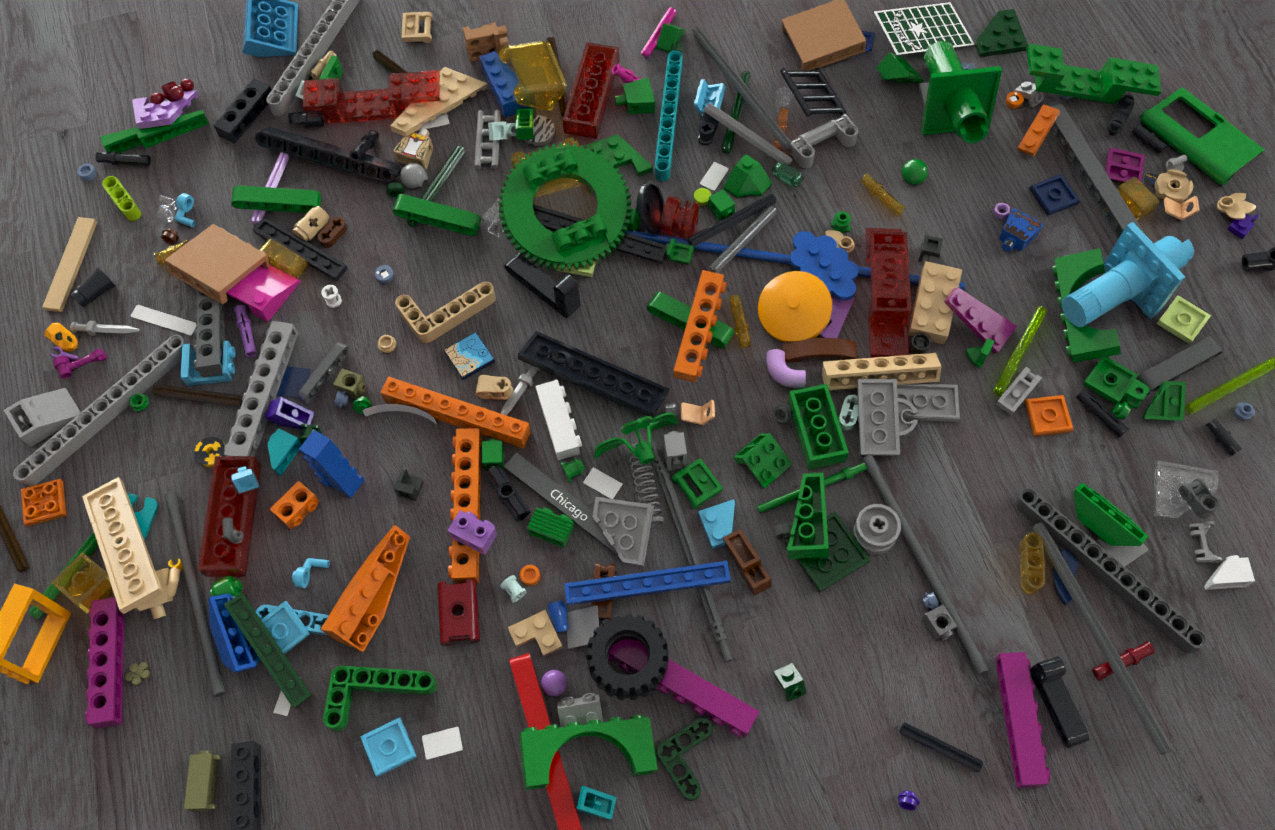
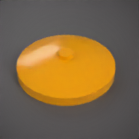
M802 271L787 272L775 277L765 286L758 301V315L762 326L769 335L784 343L818 336L828 325L833 309L832 298L827 286L818 277Z

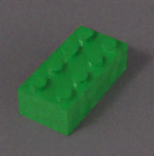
M823 384L790 391L788 405L792 410L793 422L807 469L810 470L846 462L849 452L828 385Z

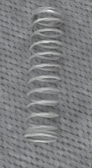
M628 448L627 452L631 457L629 462L632 464L631 469L634 471L632 476L635 478L634 484L637 485L635 490L639 492L637 494V498L640 500L638 503L642 500L650 501L658 498L656 494L645 496L642 499L639 498L640 493H652L657 488L649 487L638 491V486H650L655 481L646 480L637 484L636 479H648L653 477L654 474L644 473L635 477V472L649 471L652 469V466H642L634 470L633 465L641 464L638 463L639 460L634 463L631 461L632 458L638 457H634ZM646 467H650V468L647 469V470H640V471H639V469L646 468ZM648 474H652V475L649 476V477H642V478H640L641 476L648 475ZM646 482H653L650 484L641 485ZM648 489H655V490H652V491L643 492V491L648 490ZM651 496H656V497L651 498V499H645V498H648V497H651ZM650 502V503H647V504H655V503H658V504L654 505V507L660 505L659 502ZM654 509L653 511L659 512L653 513V515L659 514L662 510ZM652 517V522L658 523L651 524V528L662 525L664 523L663 517Z

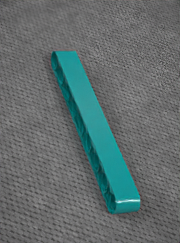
M671 51L667 57L655 157V178L661 182L667 181L671 173L683 56L679 51Z

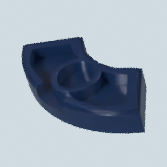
M1064 549L1061 555L1075 577L1076 569L1080 563ZM1053 566V586L1057 596L1066 606L1072 598Z

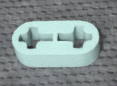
M848 395L844 400L838 419L843 430H851L856 424L858 417V397L856 395ZM851 401L855 402L853 410L849 409ZM847 415L850 416V422L848 424L845 423Z

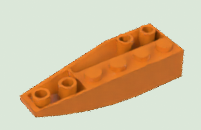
M396 525L390 529L352 578L320 629L321 631L342 644L359 652H364L385 616L410 539L408 534Z

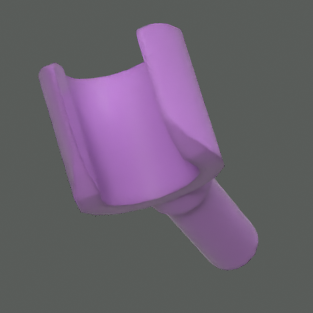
M57 346L54 347L53 350L59 351L60 354H51V357L53 359L59 356H67L69 359L73 360L79 359V356L63 352L62 349Z

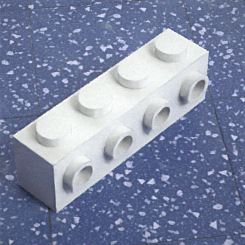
M558 380L537 385V395L557 460L579 455V447L582 446L580 436H575L574 430L577 428L574 418L570 419L569 417L571 409L569 402L565 403L563 398L566 397L564 387L559 386Z

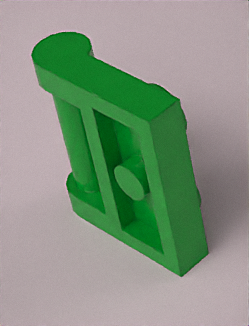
M701 458L680 470L671 478L675 484L677 483L691 501L690 505L693 509L699 508L703 503L723 491V487ZM688 476L702 494L697 498L683 479L684 477Z

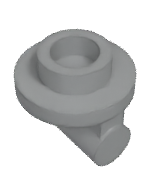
M1182 155L1178 158L1169 159L1165 165L1166 169L1183 171L1187 156Z

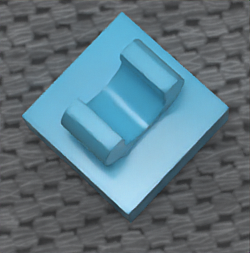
M246 466L238 468V473L231 475L232 481L239 493L259 487L258 480L252 469L247 470Z

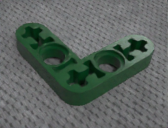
M706 718L697 719L658 747L659 760L682 796L688 801H694L700 796L701 786L682 755L711 735L713 726ZM699 724L703 726L707 724V733L704 734L703 731L698 733L696 737L699 739L695 740L693 733L689 730L693 729V732H696L699 729ZM688 735L691 738V744L682 746L679 743L680 736ZM675 740L676 746L681 751L677 752V749L671 751L670 758L667 755L663 757L661 755L663 754V748H672L674 744L671 742ZM681 765L685 768V774L682 777H676L673 774L675 766ZM688 776L691 777V779L688 780L690 786L697 787L695 789L694 796L691 793L686 794L687 786L685 783H683L682 785L679 784V782L684 781Z

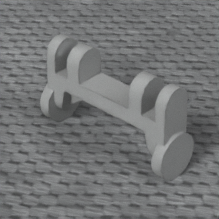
M1213 521L1189 525V529H1197L1190 532L1191 537H1199L1201 549L1195 550L1194 553L1195 556L1203 557L1196 558L1197 563H1220L1223 561L1222 557H1217V555L1208 550L1205 534L1208 529L1215 526Z

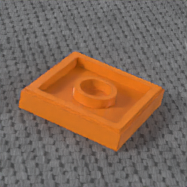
M1064 395L1025 400L1024 403L1034 436L1070 433L1074 430Z

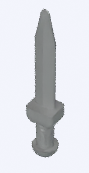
M88 321L87 324L73 322L70 325L72 332L86 331L91 336H96L97 332L127 334L140 331L138 328L131 326L97 324L96 321Z
M531 365L526 374L520 375L518 378L520 383L503 406L500 414L507 415L526 388H531L533 385L532 378L537 371H540L539 368Z

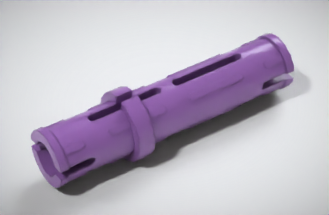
M237 305L234 307L237 318L236 326L240 330L245 355L249 358L255 357L258 353L251 330V320L248 318L246 306Z

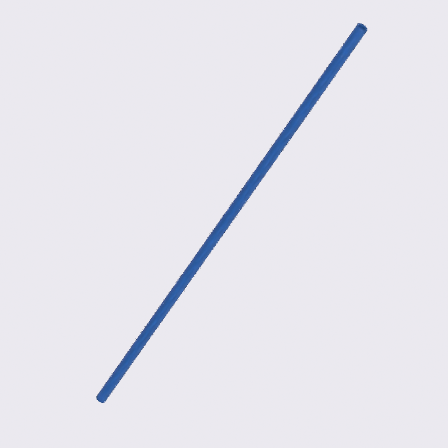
M627 230L628 234L664 245L670 243L671 238L675 239L677 243L690 245L688 244V239ZM702 242L694 246V249L722 254L729 246ZM742 248L735 255L791 265L790 255ZM857 266L859 276L915 285L919 284L920 276ZM960 282L959 288L963 291L965 290V283Z

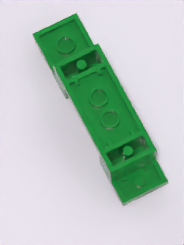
M1029 44L1027 47L1029 75L1035 76L1036 91L1116 104L1126 91L1159 96L1162 92L1158 65L1110 57L1099 71L1064 65L1063 53L1060 48Z

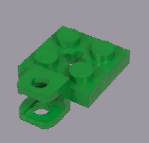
M1108 357L1101 358L1083 384V386L1114 404L1125 401L1132 408H1138L1150 390L1147 385L1136 379L1138 374ZM1106 378H1113L1114 383H1109Z

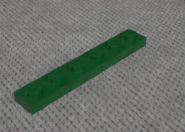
M240 593L225 603L224 606L291 706L296 708L312 697V694L246 596Z

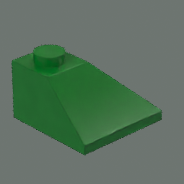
M891 52L876 67L880 72L879 76L885 81L923 83L925 81L904 58Z

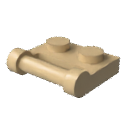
M403 13L402 41L430 43L432 41L430 34L431 21L433 19L432 13ZM420 20H424V33H419Z

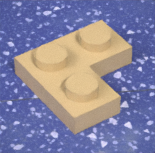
M546 610L508 627L516 647L536 639L544 657L563 648Z

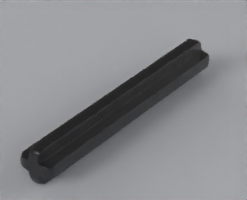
M908 723L901 725L899 731L901 735L975 772L981 770L983 766L982 760Z

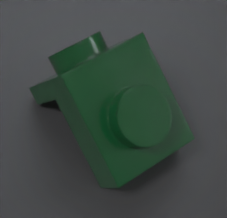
M793 663L774 671V676L782 687L788 702L806 694L804 680Z

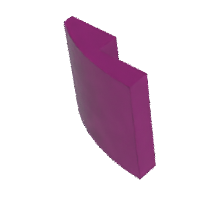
M1110 147L1106 158L1105 172L1113 181L1140 186L1144 171L1145 155Z

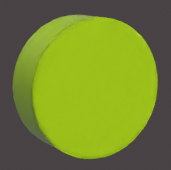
M706 188L697 189L694 192V202L699 206L708 205L711 192Z

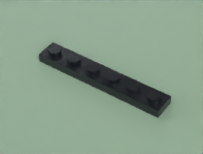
M265 217L252 229L258 236L335 281H338L348 269L346 264Z

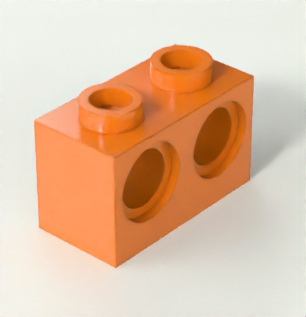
M298 481L270 510L282 523L292 530L301 524L303 518L308 513L316 509L320 501L315 494ZM303 497H307L304 502H300ZM289 511H293L290 516L285 517Z

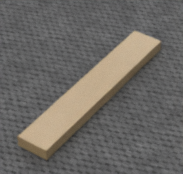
M78 217L42 306L44 310L63 312L97 225L95 219Z

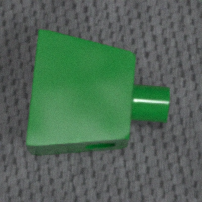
M649 77L624 84L623 95L615 96L616 106L626 105L627 113L629 114L655 113V100Z

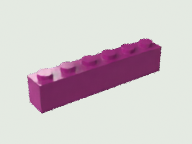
M1026 652L1000 653L995 658L1016 788L1044 787L1049 784L1050 771L1045 765L1046 748L1041 742L1042 726L1038 723V704L1034 701L1033 697L1035 686L1033 680H1030L1029 671L1031 670V663L1026 657Z

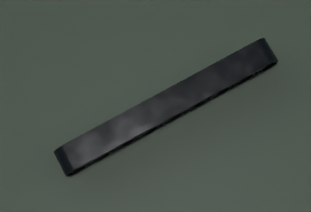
M267 127L255 135V140L259 146L382 182L390 183L400 176L401 168L395 162L364 154L359 161L355 162L350 158V152L353 150L273 127Z

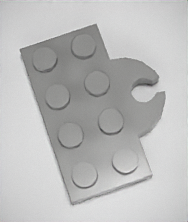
M858 379L860 456H899V437L906 436L912 432L918 421L906 422L903 419V414L916 415V408L906 399L898 398L897 379Z

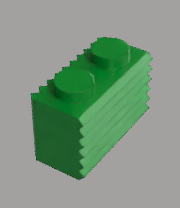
M545 507L542 509L536 508L527 526L528 534L565 548L574 529L572 519L564 514H561V516L555 515L552 510Z

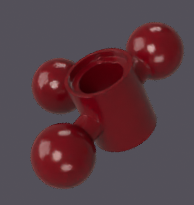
M188 78L181 80L179 86H177L175 81L169 82L161 86L164 93L155 92L151 94L150 102L161 104L166 98L170 102L178 101L184 97V91L193 90L194 83Z

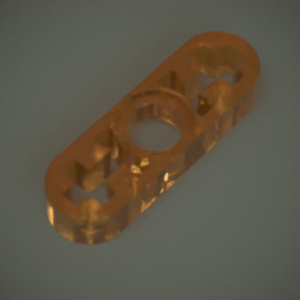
M780 108L778 126L785 133L789 109ZM775 139L774 146L782 151V146Z

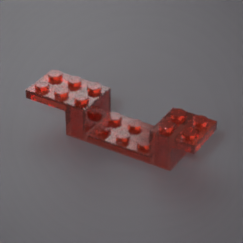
M439 70L389 74L388 88L343 92L338 78L304 81V111L322 110L327 124L398 118L411 103L440 101Z
M866 228V262H870L871 301L868 307L870 358L909 355L907 321L911 313L907 232H902V229Z

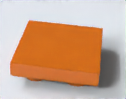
M61 479L21 489L23 523L25 526L28 527L66 516L64 486Z

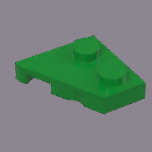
M1163 381L1145 411L1143 419L1184 421L1186 382Z

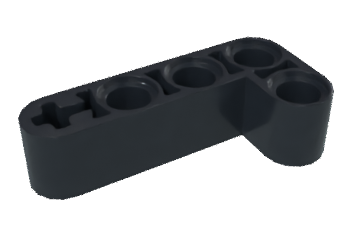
M1056 656L1036 663L1030 670L1031 677L1065 747L1070 748L1089 741V733L1062 679L1066 674V668L1062 659Z

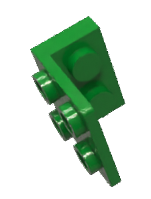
M760 433L733 457L736 463L746 464L763 488H766L792 464L771 433Z

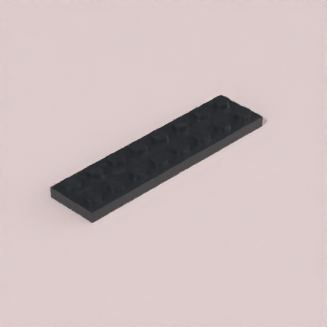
M535 331L518 353V360L652 418L669 393V388L538 331Z

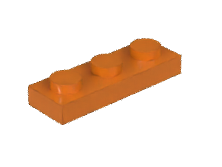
M1043 104L1019 144L1018 151L1035 156L1059 116L1060 110Z

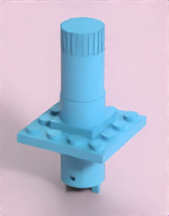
M1131 222L1125 227L1104 261L1106 273L1063 298L1062 310L1064 315L1073 325L1083 327L1121 303L1131 299L1150 319L1154 318L1185 278L1180 269L1185 267L1194 255V247L1191 241L1188 239L1182 243L1173 236H1166L1153 243L1134 222Z

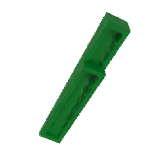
M203 110L179 116L171 125L142 129L134 127L100 136V139L108 153L112 151L122 153L140 145H143L145 149L210 123Z

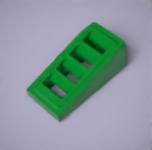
M532 108L516 109V138L518 140L534 138Z

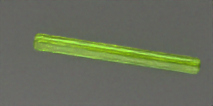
M1042 306L1037 307L993 390L994 394L998 396L1004 394L1047 312L1046 308Z
M1275 356L1191 401L1185 406V409L1188 413L1193 414L1275 369Z

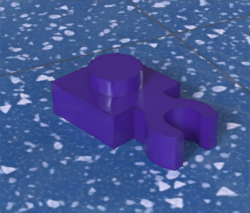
M1245 214V219H1235L1227 230L1243 239L1255 225L1253 222H1255L1259 214H1256L1254 217Z

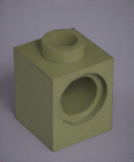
M341 369L333 384L337 392L346 391V395L354 399L360 397L366 389V382L362 375L345 369Z

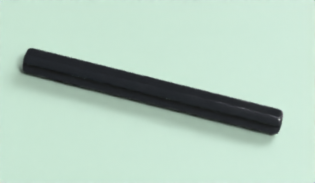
M769 194L688 237V244L696 246L776 203V197L773 194Z

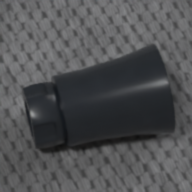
M97 267L70 295L84 307L116 285Z

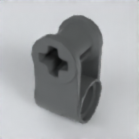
M1196 478L1193 483L1184 484L1179 487L1181 497L1188 503L1197 517L1202 519L1209 518L1219 508V500L1214 496L1203 479Z

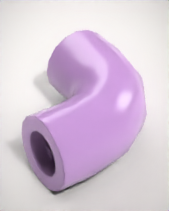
M773 349L766 353L769 374L776 382L788 388H805V370L790 369L785 363L784 351Z

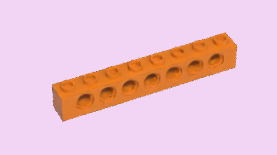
M389 376L380 392L385 403L414 407L428 413L436 420L463 429L479 428L483 436L499 441L502 440L504 443L522 449L525 448L531 434L530 426L527 422Z
M479 428L456 429V436H453L452 439L453 448H455V454H452V465H455V472L451 473L452 484H454V490H451V502H454V508L450 509V519L454 520L459 511L464 513L468 511L476 515L477 519L480 520L482 435ZM471 448L469 452H463L464 449ZM465 466H471L468 470H462ZM464 484H470L466 489L461 488ZM464 502L470 503L467 507H461ZM453 539L452 546H449V558H452V565L448 567L449 578H452L454 584L466 583V579H474L476 583H479V552L466 545H460V542ZM467 558L468 562L466 564H459L461 559Z

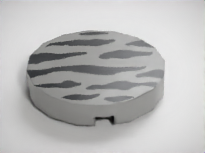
M533 116L534 138L524 141L528 144H534V146L546 145L551 142L552 137L555 135L554 124L545 116Z

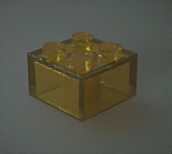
M83 552L51 582L87 614H89V609L91 608V601L104 599L113 590L108 573Z

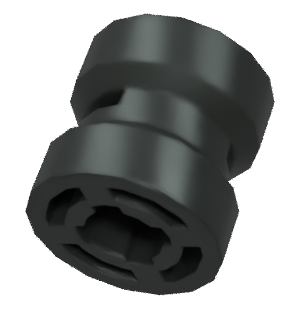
M922 333L914 335L908 348L909 354H927L931 343L930 338Z

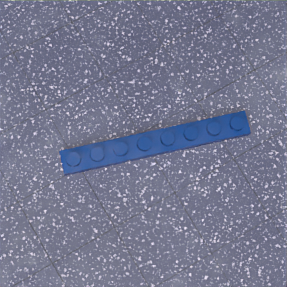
M721 561L564 583L566 603L569 606L730 583L731 579L728 562Z

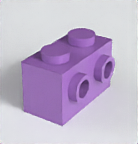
M459 511L447 530L450 538L484 555L497 536L495 526L487 520L482 522L477 519L476 515L468 511L466 513Z

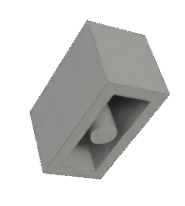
M673 431L664 435V455L668 471L682 470L687 466L684 432Z

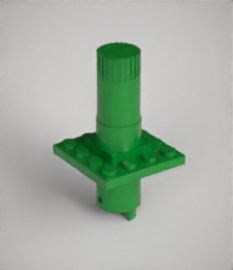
M937 41L930 45L924 54V61L930 72V80L921 133L922 135L956 132V135L963 139L964 142L968 144L978 143L989 132L987 128H990L1002 68L1001 66L964 70L952 44L946 41Z

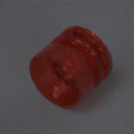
M669 196L663 209L660 232L673 235L676 228H678V236L682 237L685 232V238L688 239L697 228L699 203L694 202L691 207V201L687 200L684 207H681V198Z

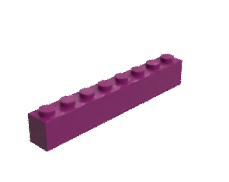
M624 639L615 643L610 648L608 662L613 660L625 672L629 673L632 671L638 673L647 664L648 652L642 643L632 639ZM668 659V669L666 670L665 678L662 682L660 681L657 690L663 694L670 693L674 696L673 699L682 705L685 703L693 707L692 710L701 716L706 714L711 717V721L714 724L730 728L729 732L736 737L741 738L743 736L746 738L759 711Z

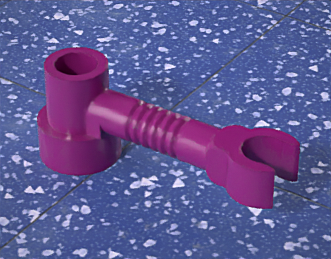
M102 348L94 350L90 355L70 362L67 356L56 357L53 360L55 369L58 370L60 378H68L72 375L71 370L91 362L103 361L107 356L102 351Z

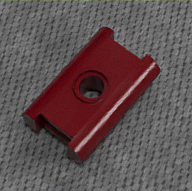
M466 579V583L447 585L446 581L439 582L437 584L440 645L451 646L450 642L470 640L471 644L480 642L476 580ZM456 609L464 610L460 616L453 615Z

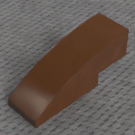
M739 529L723 537L732 559L753 595L755 596L772 587L770 576L762 566L761 559L742 530Z

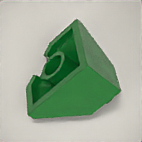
M746 154L734 166L723 189L736 198H742L744 195H754L755 197L762 196L772 185V182L761 164Z

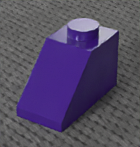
M279 397L270 401L265 419L280 426L302 429V423L311 425L314 412L283 397Z

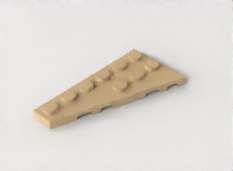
M444 67L392 123L391 131L406 137L422 128V124L427 121H434L437 115H444L463 104V100L466 98H473L478 91H485L488 89V83Z

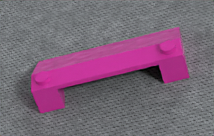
M260 265L228 290L226 294L247 304L253 315L269 322L299 285L300 280L269 265L268 269Z

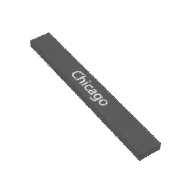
M517 452L504 465L506 471L559 512L569 516L572 519L571 521L616 556L619 555L609 543L599 524L592 517L593 511Z

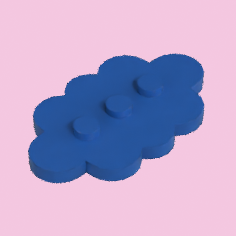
M798 232L793 238V248L795 250L790 255L791 266L796 270L818 277L827 286L830 294L838 300L847 301L852 299L856 293L854 281L858 276V267L854 262L848 260L847 251L837 248L835 239L830 236L822 235L816 238L810 232Z

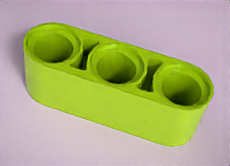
M106 177L102 185L128 221L138 220L141 216V211L116 177Z

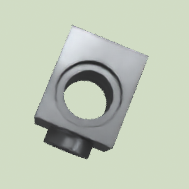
M944 605L926 613L922 618L923 623L935 641L940 638L946 640L954 635L953 631L957 625ZM936 621L943 622L945 628H939Z

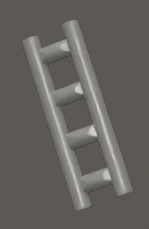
M479 110L477 113L474 168L480 169L481 164L492 163L491 167L497 169L500 140H493V143H482L483 136H489V129H483L484 122H501V111L495 110L494 115H484V111ZM482 150H492V156L482 157Z

